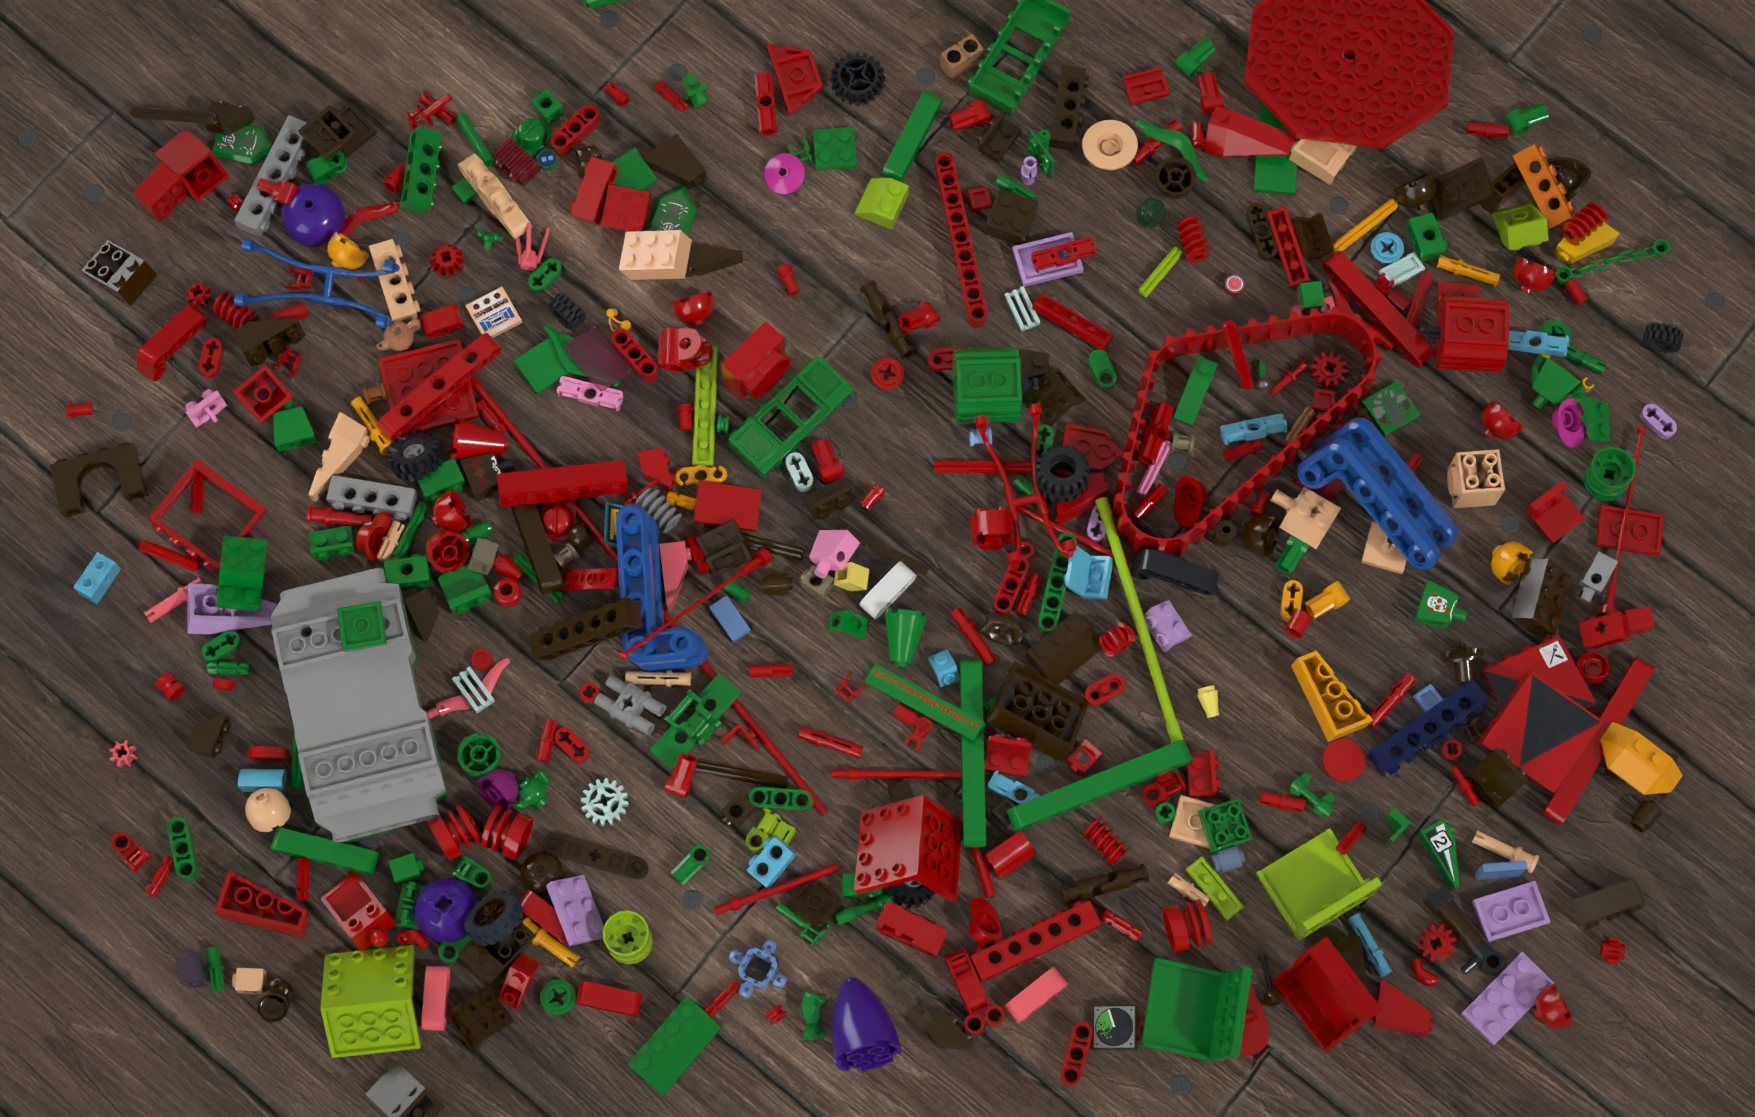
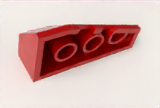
M1216 106L1208 123L1204 152L1221 158H1231V156L1238 155L1243 157H1250V155H1263L1264 157L1288 156L1296 138L1289 133L1241 113Z

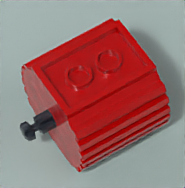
M1442 295L1436 311L1435 326H1430L1429 329H1426L1425 325H1421L1419 329L1421 338H1425L1426 334H1429L1430 338H1435V368L1437 370L1501 373L1505 366L1509 346L1508 301L1506 299Z

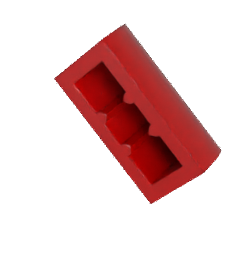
M1020 830L987 853L985 860L998 879L1001 880L1034 857L1035 852L1026 836Z

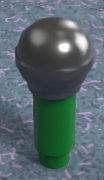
M1259 360L1256 387L1260 391H1266L1270 387V381L1266 376L1264 360Z

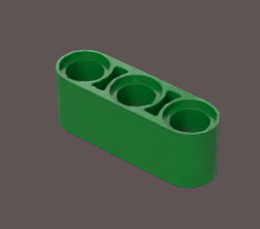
M755 787L749 793L750 803L760 809L806 812L814 806L813 796L804 790ZM763 792L765 800L762 803H756L755 796ZM780 794H785L787 797L783 805H778L776 801ZM806 795L808 797L807 805L799 806L798 799Z
M174 817L169 821L167 829L177 875L184 881L193 882L199 877L200 870L192 829L183 818ZM184 824L183 831L175 833L176 826ZM188 845V851L184 854H179L180 847ZM192 866V872L189 875H183L184 868Z

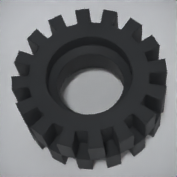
M558 293L547 307L553 313V316L558 318L559 322H562L568 329L575 331L585 321L586 315L582 309L578 308L577 304L573 303L574 301L566 295Z
M1649 323L1645 328L1642 344L1652 351L1657 350L1658 353L1664 352V354H1668L1669 352L1674 354V352L1680 351L1684 333L1678 327H1673L1671 324Z

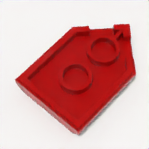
M1066 423L1062 447L1070 445L1071 449L1077 448L1078 453L1083 452L1085 454L1084 458L1088 459L1089 469L1101 471L1123 457L1124 453L1116 445L1108 431Z

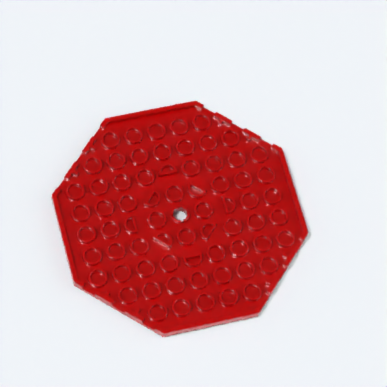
M1264 0L1253 7L1244 84L1296 139L1385 149L1447 107L1455 30L1425 0ZM1348 54L1353 55L1355 58L1354 60H1349L1347 58L1344 59V56Z

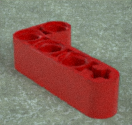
M191 304L187 305L139 349L137 353V370L153 382L158 381L165 372L166 361L205 326L208 317Z

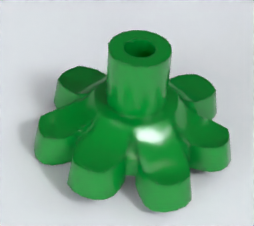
M477 230V236L484 240V249L491 250L492 242L503 240V236H499L500 233L492 232L491 234L490 232Z

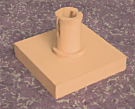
M1372 521L1361 563L1403 574L1407 559L1380 526Z

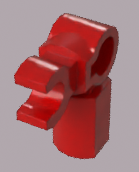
M1382 273L1374 286L1402 314L1411 301L1396 289L1392 290V285L1395 283L1394 280H1387L1386 274Z
M899 703L893 716L911 727L912 725L915 726L912 731L914 734L905 740V745L908 746L910 741H915L917 746L914 751L917 752L921 748L922 738L925 739L931 732L932 722L927 717L919 718L918 713Z

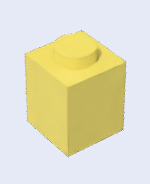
M849 562L842 570L835 571L834 585L851 592L867 590L869 569Z

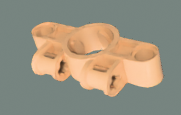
M473 153L457 164L463 176L478 193L488 210L498 218L514 239L527 232V223L530 221L520 210L517 203L512 200L498 178L484 165L481 158Z

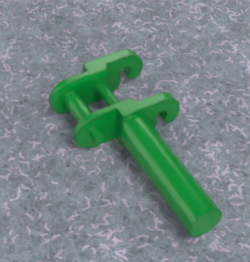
M781 902L775 909L800 927L805 928L804 931L800 932V939L806 938L812 942V947L819 943L817 942L818 939L822 940L831 926L828 923L822 932H818L809 923L799 919L794 911ZM808 930L817 934L815 939L807 934Z

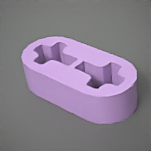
M1648 404L1641 411V420L1660 438L1669 439L1677 431L1675 421L1659 406ZM1653 411L1655 413L1654 417L1651 416L1649 418L1647 416L1648 412ZM1665 426H1670L1669 431L1664 432L1662 430Z
M1095 505L1087 527L1086 536L1099 543L1104 539L1106 531L1103 521L1098 520L1099 513L1096 512L1098 509ZM1096 525H1099V533L1101 534L1094 537L1091 531H1094Z

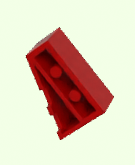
M889 901L886 902L876 924L877 933L935 959L941 950L948 931L944 930L945 927L936 922L930 923L924 920L923 916L911 913Z

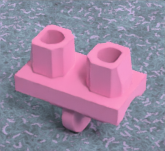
M207 389L202 394L203 400L197 404L195 401H191L185 405L187 410L185 413L196 428L210 419L216 423L218 419L215 415L227 406L217 390L214 392L211 389Z

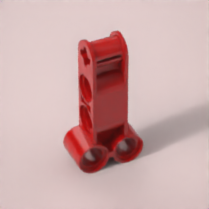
M961 947L962 950L948 956L943 955L969 1015L965 1019L964 1030L972 1037H976L983 1032L985 1024L990 1028L1001 1026L1005 1013L999 1005H990L965 948ZM995 1011L1000 1014L1001 1018L994 1022L989 1019L988 1014ZM976 1020L980 1023V1028L975 1031L971 1030L968 1027V1023Z

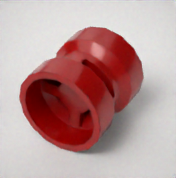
M171 671L164 673L155 683L156 688L159 691H163L169 701L177 699L186 689L182 682L176 680V676Z

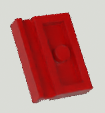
M1162 67L1122 77L1130 106L1170 96Z

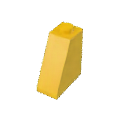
M1603 222L1601 227L1597 226L1595 232L1591 231L1589 237L1585 236L1583 242L1579 241L1578 246L1570 244L1564 237L1557 245L1553 254L1561 262L1571 265L1612 245L1620 233Z

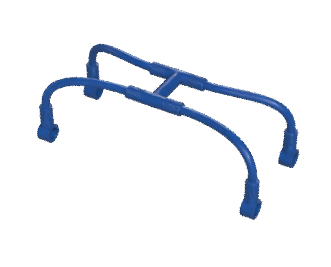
M245 238L243 240V251L252 252L253 250H260L291 265L312 270V272L326 274L323 295L315 293H285L250 298L246 294L236 293L235 305L245 306L255 302L299 298L331 305H347L367 311L377 316L376 327L385 329L392 324V320L388 316L373 308L331 295L334 275L342 277H373L394 274L400 269L395 261L386 260L384 270L356 272L338 267L305 264L254 242L253 239Z

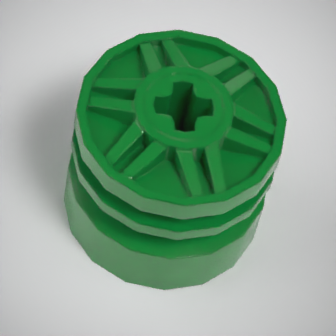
M1606 447L1599 450L1584 473V486L1587 492L1592 497L1601 501H1613L1620 498L1625 493L1636 473L1633 458L1625 450L1618 447Z

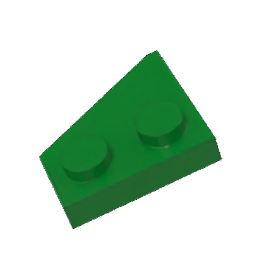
M1583 395L1574 397L1575 402H1580L1584 414L1581 415V419L1586 427L1589 441L1602 445L1609 444L1608 403Z

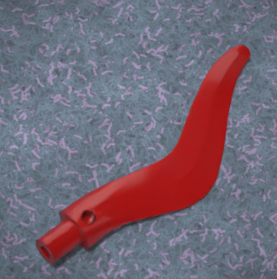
M401 199L396 202L394 200L385 205L356 209L346 219L340 233L348 238L362 222L398 212Z
M1330 279L1328 284L1334 293L1336 307H1338L1339 312L1353 316L1354 314L1342 288L1338 283ZM1360 320V323L1367 330L1376 331L1375 343L1379 346L1383 345L1389 351L1393 349L1395 344L1388 339V335L1373 325Z

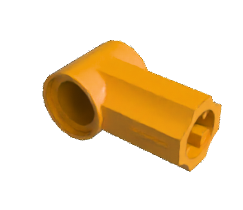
M1336 581L1304 605L1309 615L1316 619L1333 608L1337 609L1350 600V597L1340 582Z

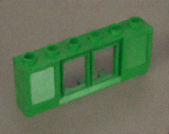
M1052 0L1017 1L1018 6L1015 10L1012 9L1010 11L1006 26H1001L999 29L998 39L990 44L987 50V57L980 60L977 67L979 70L976 75L972 74L967 83L969 86L968 95L978 100H984L987 105L1010 116L1013 114L1070 20L1071 10ZM1015 28L1043 42L1034 58L1006 44ZM1001 51L1029 64L1020 81L992 67Z
M819 355L814 360L810 359L799 374L795 373L790 378V383L784 388L780 387L775 392V397L771 401H765L755 416H749L745 420L744 425L739 430H734L729 436V447L764 481L767 479V472L774 466L778 468L786 454L789 452L794 453L797 450V444L803 438L809 439L812 435V430L818 424L823 425L827 421V416L833 410L838 411L842 407V402L847 397L850 399L854 397V389ZM796 386L819 407L805 422L781 401ZM775 406L799 427L784 442L760 421Z

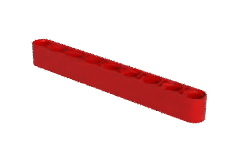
M941 152L935 158V172L969 325L974 328H980L986 323L987 308L955 162L950 153ZM946 162V163H948L949 165L946 166V167H943V166L940 165V163ZM951 181L953 184L945 185L944 182ZM954 199L957 201V203L950 204L947 201ZM958 218L961 222L954 223L952 219ZM963 237L966 240L964 242H958L956 238ZM967 256L970 259L968 261H963L960 259V257ZM972 275L974 279L966 280L964 276ZM976 294L978 298L970 299L968 295ZM974 313H980L982 317L976 319L972 315Z
M1638 656L1633 659L1599 716L1604 722L1552 795L1542 812L1544 816L1559 825L1564 823L1604 756L1599 739L1612 722L1619 725L1623 724L1655 669L1653 665Z

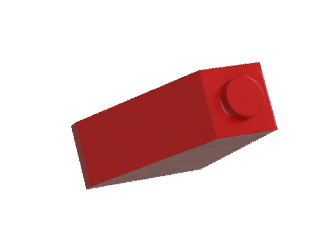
M1103 472L1089 474L1088 487H1086L1084 494L1081 493L1079 499L1073 498V502L1068 503V500L1064 501V503H1059V500L1054 502L1058 525L1093 508L1096 505L1095 501L1097 499L1103 498L1106 493H1109L1108 480H1104ZM1063 476L1058 478H1068L1070 476Z
M1386 981L1378 983L1375 1000L1382 1008V1011L1373 1017L1372 1028L1422 1037L1428 1035V1032H1432L1434 1020L1430 1018L1431 1012Z

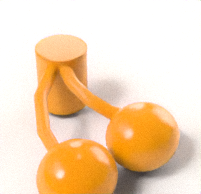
M617 309L607 310L606 314L609 317V325L613 332L615 330L612 328L611 318L620 323L622 329L629 330L631 328L630 321L624 320L621 322L614 318L618 315Z

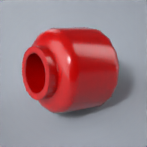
M501 579L494 586V597L501 607L514 608L522 600L521 587L514 579Z

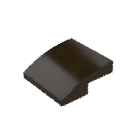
M734 518L696 536V540L706 557L705 560L715 578L753 560L749 547Z

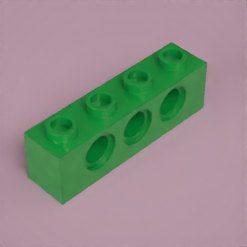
M420 126L410 132L400 209L420 215L432 209L434 204L432 195L437 184L435 174L439 167L438 153L442 148V141H440L441 133Z

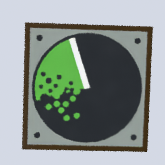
M1093 1005L1092 1050H1137L1138 1005Z

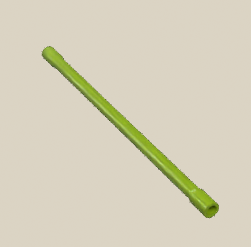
M1099 498L1095 501L1105 527L1172 744L1184 740L1173 711L1114 524L1108 498Z

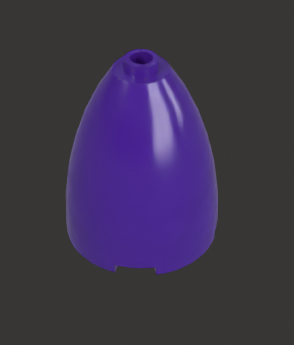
M857 978L845 980L836 999L832 1020L833 1051L837 1068L846 1072L850 1068H862L863 1072L893 1062V1056L902 1053V1048L888 1011L878 996L863 981Z

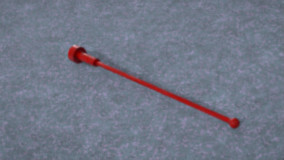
M1640 426L1637 429L1639 435L1634 456L1636 469L1642 437L1646 432L1644 426ZM1635 475L1629 485L1615 557L1618 563L1612 572L1611 582H1608L1605 603L1599 606L1598 615L1601 617L1606 616L1605 613L1608 611L1617 610L1613 606L1617 587L1615 580Z
M765 548L759 549L754 553V559L741 567L738 573L630 649L620 652V659H627L628 655L741 575L745 576L756 567H765L771 563L772 556Z

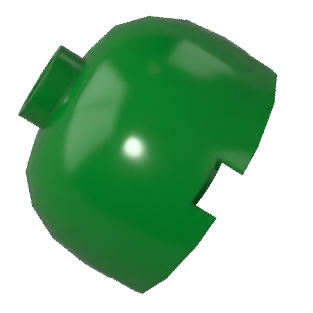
M472 734L460 743L457 756L458 762L462 770L471 777L479 778L499 768L502 758L501 749L496 739L490 735Z

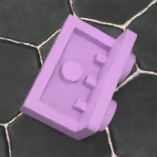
M1169 600L1151 607L1144 614L1147 628L1163 652H1167L1174 645L1192 636Z

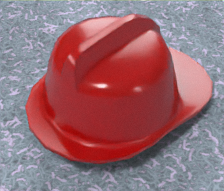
M1190 476L1181 478L1175 490L1173 514L1176 522L1183 527H1191L1198 521L1201 508L1208 499V493L1203 483Z
M575 500L544 502L542 524L547 538L556 542L565 541L569 529L575 525Z
M387 511L377 514L373 522L364 524L357 534L356 549L366 553L371 561L377 560L376 556L383 543L382 538L386 537L390 528L391 517Z
M972 899L969 904L972 918L968 925V932L975 939L977 945L982 947L993 940L1002 939L1003 931L995 908L985 899Z

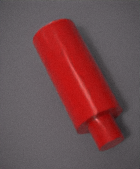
M302 303L272 312L273 316L267 317L266 320L287 318L301 320L308 318L309 313L306 304Z

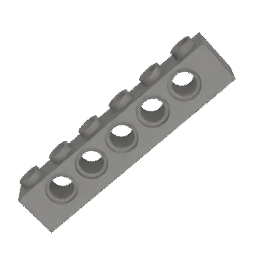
M288 115L234 220L238 229L261 237L262 233L267 231L270 223L269 219L272 214L277 212L279 203L273 199V195L263 197L266 192L258 190L257 183L260 178L275 183L281 180L289 182L290 179L294 178L297 171L296 167L299 161L301 162L304 159L305 149L309 144L299 134L298 130L307 122ZM293 140H299L296 144H290ZM284 157H290L289 160L285 162L281 161ZM274 175H281L278 179H272ZM257 210H263L258 215L254 214V212Z

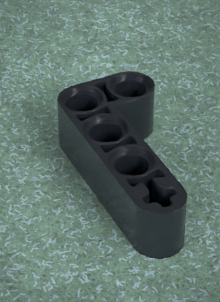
M1144 549L1135 554L1130 573L1132 577L1147 580L1154 577L1208 596L1215 595L1219 579V573L1214 570L1153 549Z

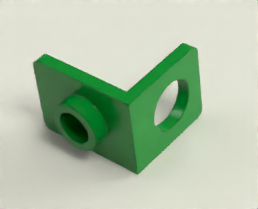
M849 610L835 611L831 613L828 632L843 631L859 639H864L868 619ZM840 616V623L835 627V620Z

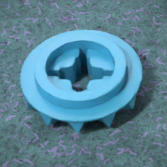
M1384 232L1378 234L1372 240L1371 252L1374 259L1379 260L1381 264H1392L1402 257L1404 245L1397 235ZM1383 245L1386 247L1392 245L1390 249L1391 253H1389L1388 251L1382 253V250L1384 248Z

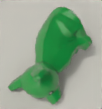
M803 992L801 999V1011L807 1023L803 1032V1042L806 1039L813 1041L818 1038H824L826 1035L825 1031L819 1027V1023L822 1019L821 1009L827 1004L828 1000L809 992Z

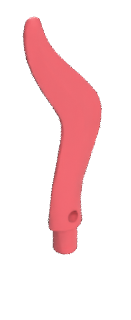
M508 658L498 662L483 679L482 684L490 694L501 672L510 663ZM478 687L476 690L486 702L488 699ZM472 692L468 693L479 707L481 704ZM459 695L436 703V707L426 711L431 719L439 714L443 716L452 711L473 708L463 695Z

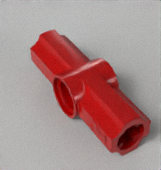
M764 72L754 76L760 135L772 136L777 133L772 74ZM764 102L770 103L769 106H762L761 104Z
M1163 402L1156 403L1149 426H1145L1141 433L1143 443L1138 454V461L1142 464L1155 465L1162 442H1166L1169 439L1170 431L1168 425L1173 414V407Z

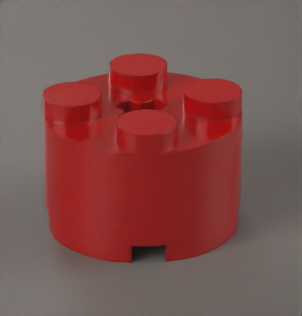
M999 507L996 510H987L986 508L975 510V514L970 518L972 545L975 548L976 545H979L981 550L1003 549L1006 543H1009V546L1014 543L1013 519L1007 507Z

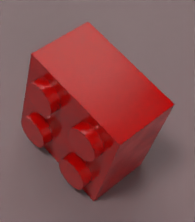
M162 163L133 191L141 208L159 223L163 219H167L171 215L172 210L177 205L182 204L188 195L181 179Z
M609 184L601 225L631 232L645 231L653 194Z

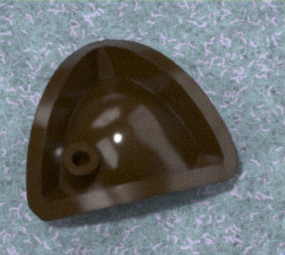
M1568 157L1547 160L1549 165L1552 164L1556 169L1557 175L1555 177L1558 183L1561 182L1567 193L1564 195L1567 201L1576 196L1591 177L1590 169L1579 160Z

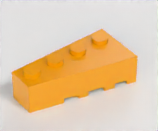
M1317 651L1297 658L1291 665L1328 743L1363 729L1373 721L1369 714L1366 715L1362 710L1360 703L1356 699L1354 700L1348 693L1347 687L1343 682L1340 683L1335 677L1333 670Z

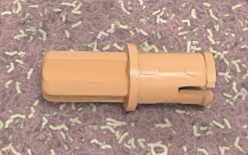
M392 521L386 537L382 538L383 543L376 558L383 563L389 560L394 548L398 545L402 531L405 529L403 524L399 526L400 522Z
M1176 872L1167 883L1183 894V898L1187 897L1191 901L1200 899L1204 907L1209 902V897L1196 889L1194 883L1190 884Z

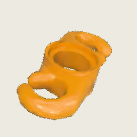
M704 465L680 468L674 477L676 483L682 486L684 482L680 480V475L685 473L688 475V480H686L685 484H695L698 486L699 480L695 478V474L698 471L706 472L707 477L703 481L722 483L728 475L727 470L723 466L718 467L722 472V476L715 478L714 472L717 470L715 466L707 468Z

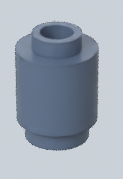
M1236 846L1216 851L1215 854L1211 855V860L1215 871L1223 873L1242 867L1245 857L1242 849H1237Z

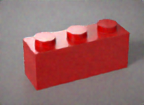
M592 156L590 161L586 163L583 181H580L578 185L577 198L571 205V215L575 219L596 226L600 225L609 184L614 185L619 168L614 163Z

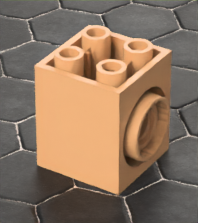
M1499 449L1456 453L1447 472L1448 490L1452 497L1453 509L1496 505L1505 491Z

